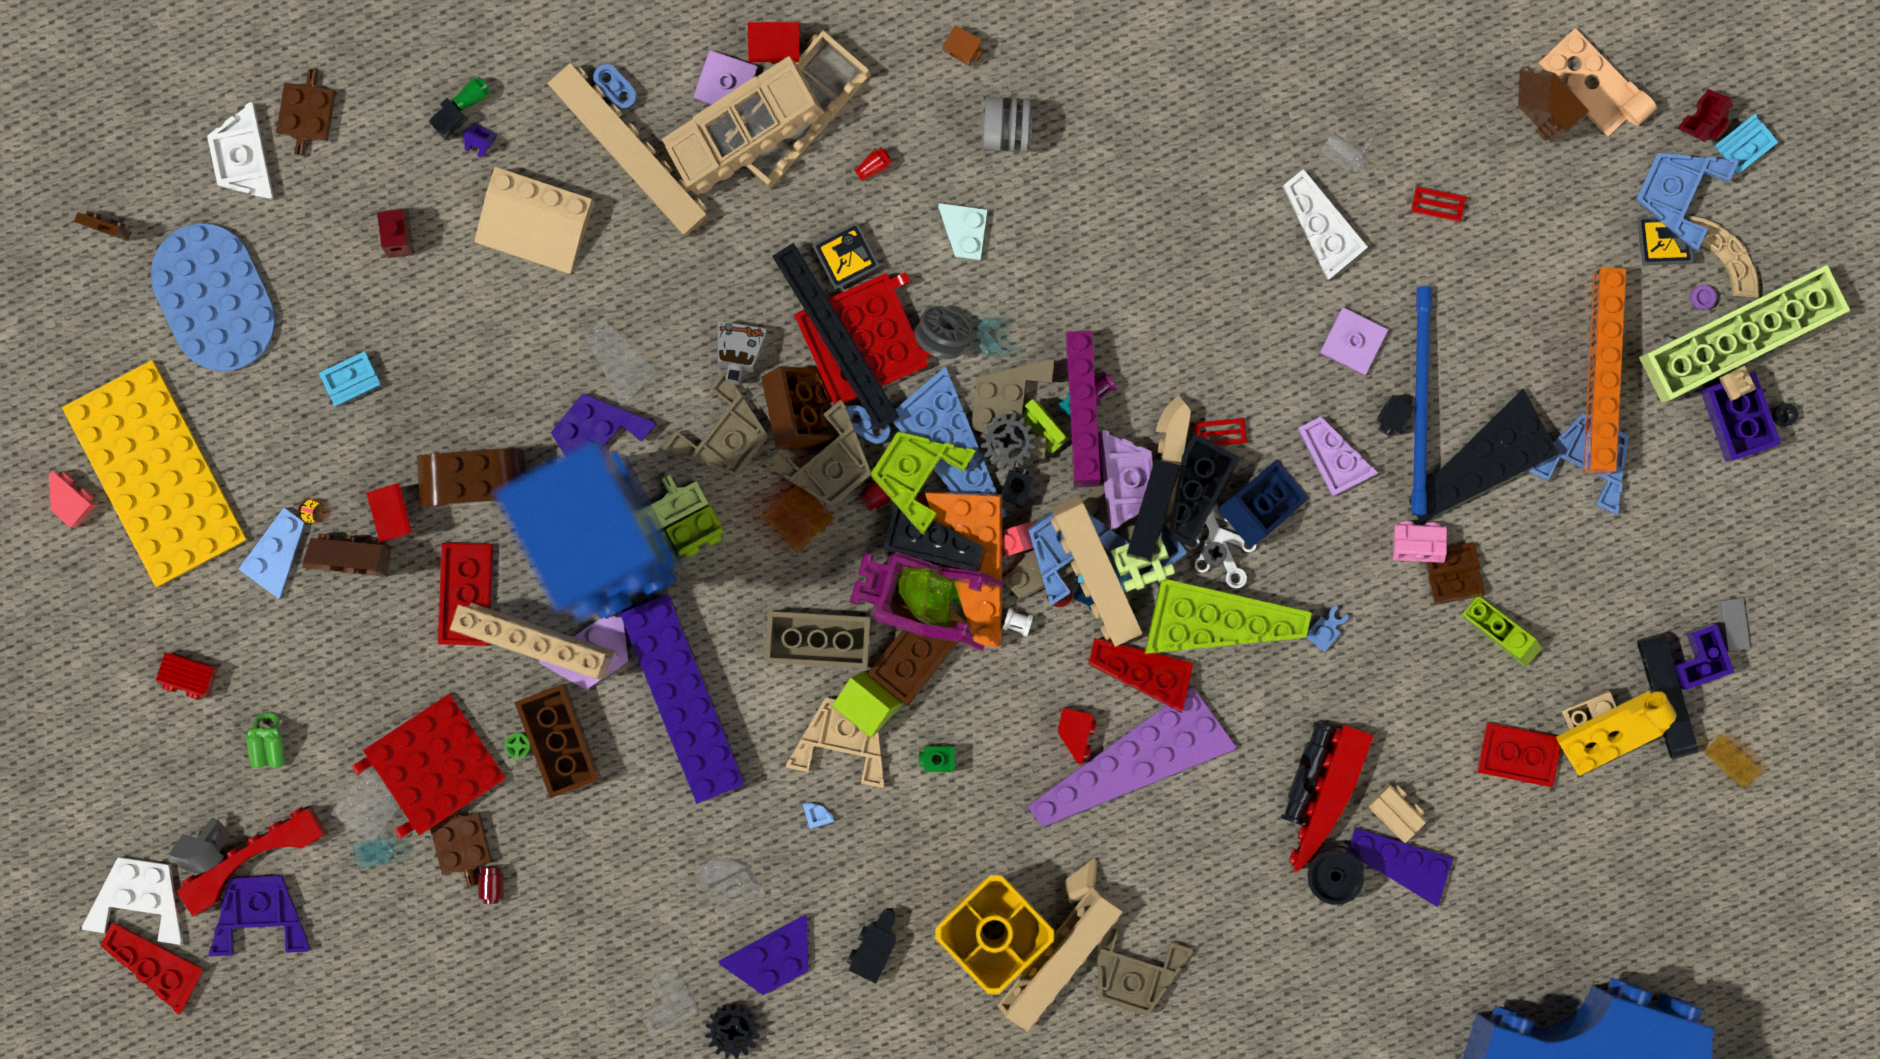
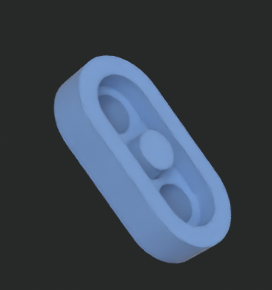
M603 64L596 68L593 75L594 82L607 98L619 109L626 110L633 107L637 100L636 91L619 71L609 64ZM605 74L612 76L611 81L608 83L603 82ZM627 93L629 98L626 101H621L620 95Z
M853 405L846 409L850 420L853 414L860 416L858 423L851 422L856 434L874 444H881L889 438V425L882 428L880 436L873 434L872 431L875 425L863 407Z

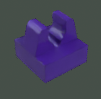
M474 123L464 134V148L466 151H469L474 145L479 148L477 156L482 157L491 145L494 144L497 134Z

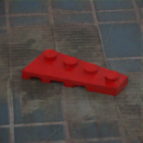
M1094 638L1088 665L1182 713L1193 663L1156 653L1144 654V650L1124 645L1115 647L1112 642Z
M116 922L111 924L100 945L122 966L127 967L135 974L139 981L152 989L156 996L169 1004L178 1015L182 1014L205 968Z

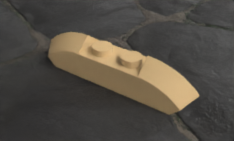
M1179 396L1174 398L1163 411L1158 421L1156 432L1165 434L1164 438H1159L1157 453H1162L1161 461L1177 464L1181 467L1191 410ZM1179 473L1166 513V517L1173 513Z

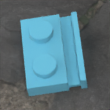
M1756 114L1752 115L1713 146L1719 151L1723 159L1739 160L1734 172L1736 175L1778 143L1763 122L1759 121Z
M365 351L319 373L334 407L382 386Z

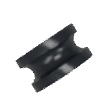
M1780 404L1773 410V420L1779 426L1792 425L1798 419V411L1792 404ZM1787 408L1790 410L1788 414L1791 413V419L1782 421L1781 418L1783 416H1779V413Z

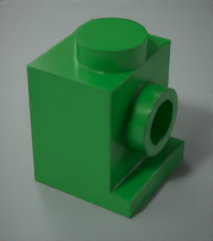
M924 746V751H919V767H924V772L955 773V746ZM940 755L942 758L941 763L934 764L932 757Z

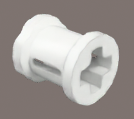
M1009 608L1002 629H1012L1023 633V636L1027 637L1033 615L1025 616L1013 612V609Z

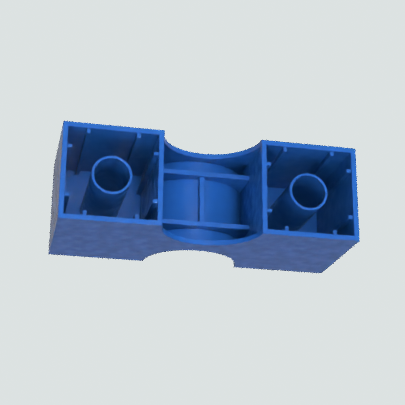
M592 441L495 492L556 612L572 611L576 620H585L595 614H598L600 619H608L633 606L628 596L629 593L635 594L644 589L646 595H654L678 582L673 569L683 565L651 506L652 504L627 456L619 452L610 455L606 446Z

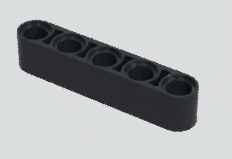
M1659 633L1638 639L1637 645L1651 693L1663 692L1676 712L1675 721L1663 733L1670 758L1674 760L1698 753L1697 742L1664 633Z

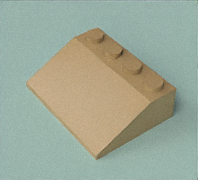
M495 167L487 188L474 242L571 275L595 202L590 198Z

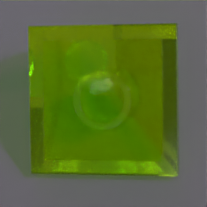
M903 568L902 576L899 579V593L914 616L927 625L946 627L954 582L931 569Z

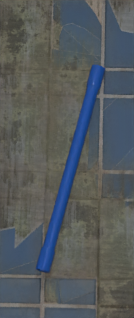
M1428 286L1417 287L1416 293L1417 346L1411 515H1427L1426 466L1430 312L1432 309V287Z

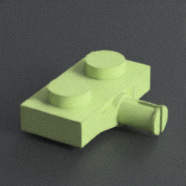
M671 475L667 476L671 486H669L666 478L661 479L668 493L663 499L651 506L663 528L709 504L697 481L686 487L677 488Z

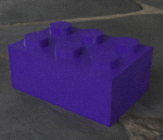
M1756 371L1749 373L1756 389L1730 401L1722 383L1700 390L1725 462L1734 461L1781 444Z

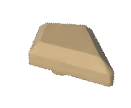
M1095 858L1064 880L1070 903L1081 900L1091 887L1095 888L1097 860Z

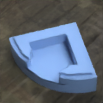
M816 803L803 804L810 829L834 822L832 814L822 805L820 806Z

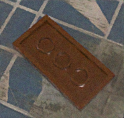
M935 597L934 613L926 623L927 625L956 629L958 622L970 625ZM902 630L867 674L909 706L958 642L923 637Z

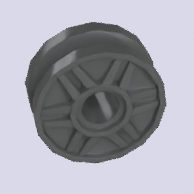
M931 306L923 312L914 334L919 346L929 354L943 359H955L962 355L972 335V327L968 320L959 312L944 306Z

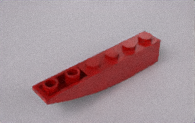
M1342 724L1340 729H1335L1331 740L1334 743L1331 753L1327 752L1323 767H1326L1323 777H1318L1314 791H1317L1315 801L1311 800L1306 810V815L1309 818L1306 825L1302 824L1298 832L1297 839L1300 840L1298 849L1293 848L1289 858L1293 871H1300L1334 828L1357 784L1373 735Z

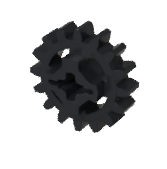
M727 1003L726 1010L719 1006L717 1007L718 1015L710 1014L709 1017L713 1020V1023H706L705 1027L711 1029V1031L705 1034V1038H712L708 1045L709 1047H714L715 1045L718 1047L715 1054L718 1055L724 1051L725 1059H728L730 1053H734V1057L739 1059L740 1052H743L746 1056L749 1054L747 1047L755 1049L756 1043L753 1039H760V1034L756 1033L755 1030H758L761 1025L754 1024L753 1021H755L757 1015L750 1016L748 1014L750 1007L743 1011L741 1010V1003H738L736 1008H732L731 1003ZM732 1014L731 1019L727 1022H718L722 1017ZM741 1017L747 1021L750 1029L743 1026L740 1021ZM731 1025H735L736 1030L740 1032L736 1033L734 1037L730 1036V1031L726 1030L730 1029ZM717 1034L722 1035L725 1045L719 1041ZM740 1039H747L743 1045L734 1047L735 1043Z

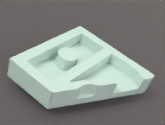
M939 203L938 208L955 258L980 261L987 210Z

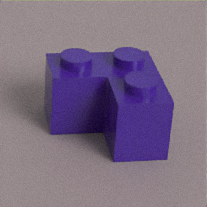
M1708 624L1685 632L1694 657L1674 664L1681 689L1687 690L1734 673L1717 624Z

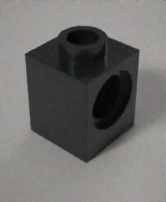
M1394 395L1389 396L1375 421L1379 425L1378 430L1390 437L1392 434L1399 435L1415 407Z
M1016 467L1014 471L1009 469L1001 492L1003 501L1024 507L1034 478L1029 476L1030 471ZM1013 479L1023 481L1024 490L1021 493H1014L1010 489V482Z

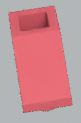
M52 471L49 474L51 511L70 528H77L97 506L92 501L94 497L86 489L81 488L79 490L72 484L75 480L65 471L61 473Z
M1036 521L1002 531V558L1033 548L1028 528L1035 524Z

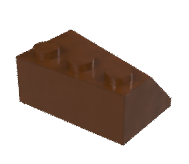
M1527 67L1520 69L1518 106L1538 127L1536 131L1545 141L1549 140L1552 143L1589 112L1555 72L1542 70L1538 73L1536 69L1528 70Z
M779 366L761 377L776 449L815 451L826 448L840 436L838 431L823 415L832 408L829 403L831 396L818 369Z
M319 533L318 538H310L302 568L388 576L391 546H385L384 542H379L377 539H369V544L359 543L358 537L344 536L343 541L334 540V535Z

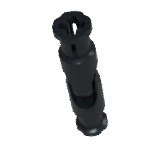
M1317 722L1313 723L1314 730L1310 741L1306 742L1299 767L1287 796L1289 801L1285 813L1281 814L1280 817L1298 825H1302L1303 821L1301 818L1306 805H1309L1320 770L1328 752L1326 748L1331 733L1335 731L1334 728ZM1304 778H1307L1308 780H1307L1306 784L1304 785L1303 780H1304Z

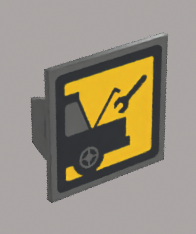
M1685 215L1683 219L1689 221V215ZM1656 217L1637 218L1642 265L1694 263L1692 248Z
M858 222L812 244L835 290L880 267Z

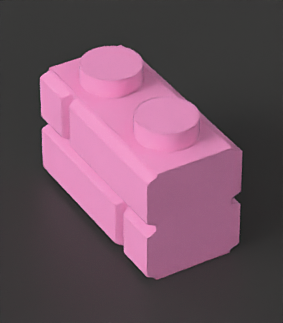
M1410 521L1400 522L1399 525L1395 524L1393 530V560L1444 563L1447 553V527H1442L1439 523L1435 522L1426 523L1425 526L1415 525Z

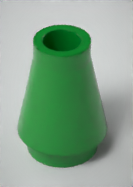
M478 76L475 79L471 78L452 99V102L461 112L465 108L487 99V95L491 91L483 79Z

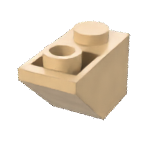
M1605 690L1582 699L1561 711L1569 730L1615 708L1616 705L1610 691Z

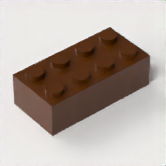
M566 683L514 702L550 799L602 779Z

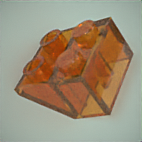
M797 485L762 516L798 554L835 519L812 494Z

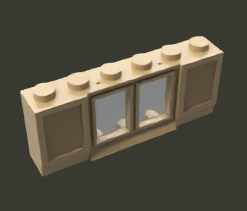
M788 56L761 75L753 77L692 117V120L664 137L662 141L687 188L696 195L711 190L717 182L730 178L734 171L742 166L751 164L762 153L773 150L776 144L785 138L793 137L805 125L816 122L819 116L825 112L798 64Z

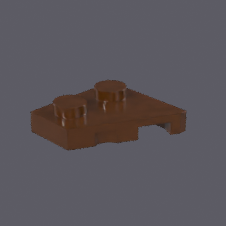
M88 210L86 214L77 212L74 222L128 242L131 232L124 229L126 224L113 219L110 220V223L102 221L101 215Z

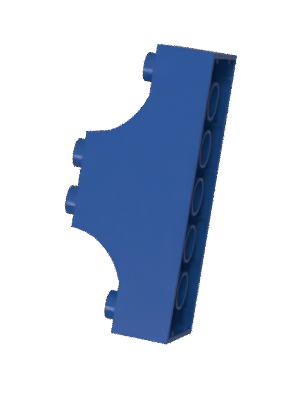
M1611 977L1607 990L1592 985L1585 1001L1573 1014L1550 1026L1532 1029L1534 1021L1524 1018V1014L1497 1005L1494 1006L1491 1017L1477 1013L1463 1059H1713L1712 1037L1714 1029L1699 1021L1703 1009L1691 1005L1690 1002L1660 993L1657 1004L1654 1005L1650 1003L1653 993L1641 989L1638 985Z

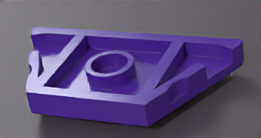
M806 914L718 961L719 964L762 995L804 974L809 970Z

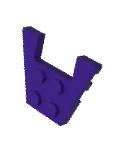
M584 393L551 431V434L563 454L567 455L592 441L606 446L621 426L643 442L657 423Z
M283 875L235 877L229 879L221 907L222 911L214 932L215 936L209 950V957L234 955L233 928L284 926L285 953L311 951Z

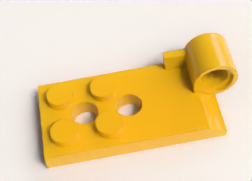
M1647 691L1556 738L1577 774L1581 776L1662 736L1675 721L1676 712L1663 692L1650 693V691ZM1613 731H1620L1616 736H1608ZM1591 742L1596 743V745L1591 748H1585V746Z

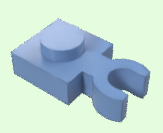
M1336 605L1329 610V618L1327 620L1320 616L1307 632L1306 638L1323 652L1329 648L1341 633L1335 627L1338 624L1345 623L1349 617L1347 614H1344L1341 619H1336L1334 617V612L1338 609Z

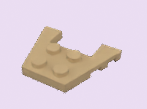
M825 697L788 760L786 768L809 772L814 746L866 757L861 784L883 788L884 778L878 732L872 738H869L832 707L836 699Z

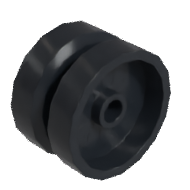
M1329 842L1320 846L1308 864V885L1313 895L1322 902L1331 905H1343L1354 900L1361 892L1364 883V862L1359 852L1352 846L1342 842Z

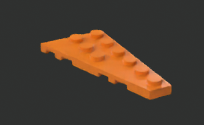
M927 491L925 495L929 507L932 511L936 512L934 521L985 547L986 550L980 572L1002 581V495ZM954 582L967 623L971 625L970 632L974 635L973 641L984 646L1000 647L1002 645V588L990 584L989 586L982 585L981 592L968 589V583Z

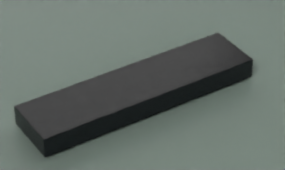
M1157 459L1154 460L1126 553L1128 557L1152 562L1180 465Z

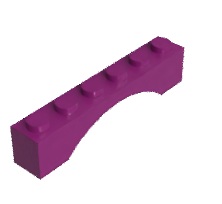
M1092 330L1066 332L1065 342L1071 417L1073 488L1099 487L1100 465Z

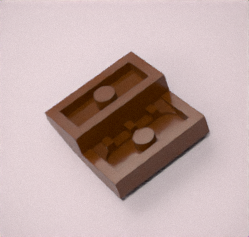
M1474 542L1447 547L1444 563L1425 562L1434 605L1485 595L1479 570L1480 563Z

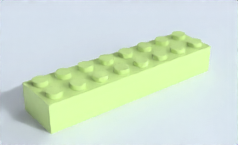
M1828 265L1639 357L1663 403L1850 311Z

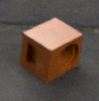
M956 25L943 46V52L968 66L972 60L978 61L984 49L980 47L982 44L981 39Z

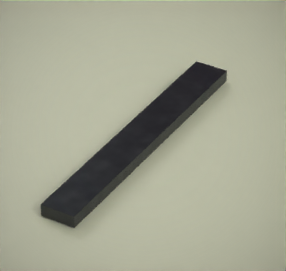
M792 243L772 256L877 430L900 418L795 244Z

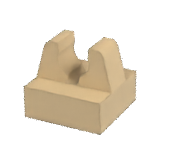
M1745 366L1719 378L1730 401L1756 389Z

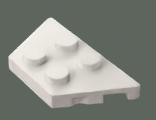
M250 102L238 114L227 119L220 128H216L207 135L216 181L220 187L271 200L274 199L256 109L254 103Z

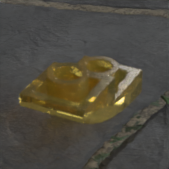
M1722 734L1704 752L1744 790L1762 772Z

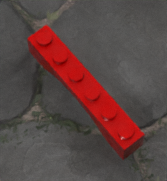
M303 806L289 814L291 816L290 820L285 823L281 820L268 827L270 832L263 837L257 834L246 841L247 847L239 850L238 847L224 855L226 860L206 871L201 876L196 878L195 875H192L181 882L183 887L178 889L177 893L192 917L220 901L224 888L231 876L252 856L273 848H304L326 835L328 832L313 808L311 807L306 810Z

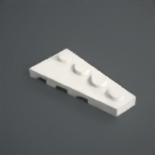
M1304 169L1283 185V189L1327 280L1368 248Z

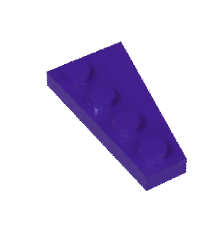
M1354 827L1349 845L1359 852L1364 863L1438 907L1453 858Z

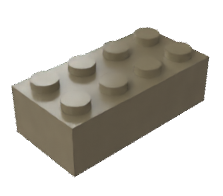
M768 611L765 663L867 669L871 617Z

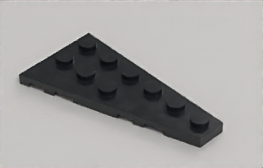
M1524 388L1426 483L1427 515H1416L1420 524L1559 456Z

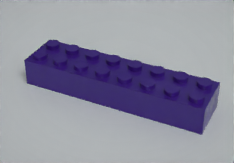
M670 594L620 613L696 804L746 784Z

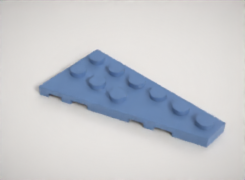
M944 367L895 409L900 418L893 421V423L901 433L930 439L929 441L953 444L955 447L963 449L971 448L975 450V455L964 472L943 460H939L934 471L952 492L997 494L947 368ZM1002 507V519H1003V518L1006 516V514H1005L1004 509H1003V507Z

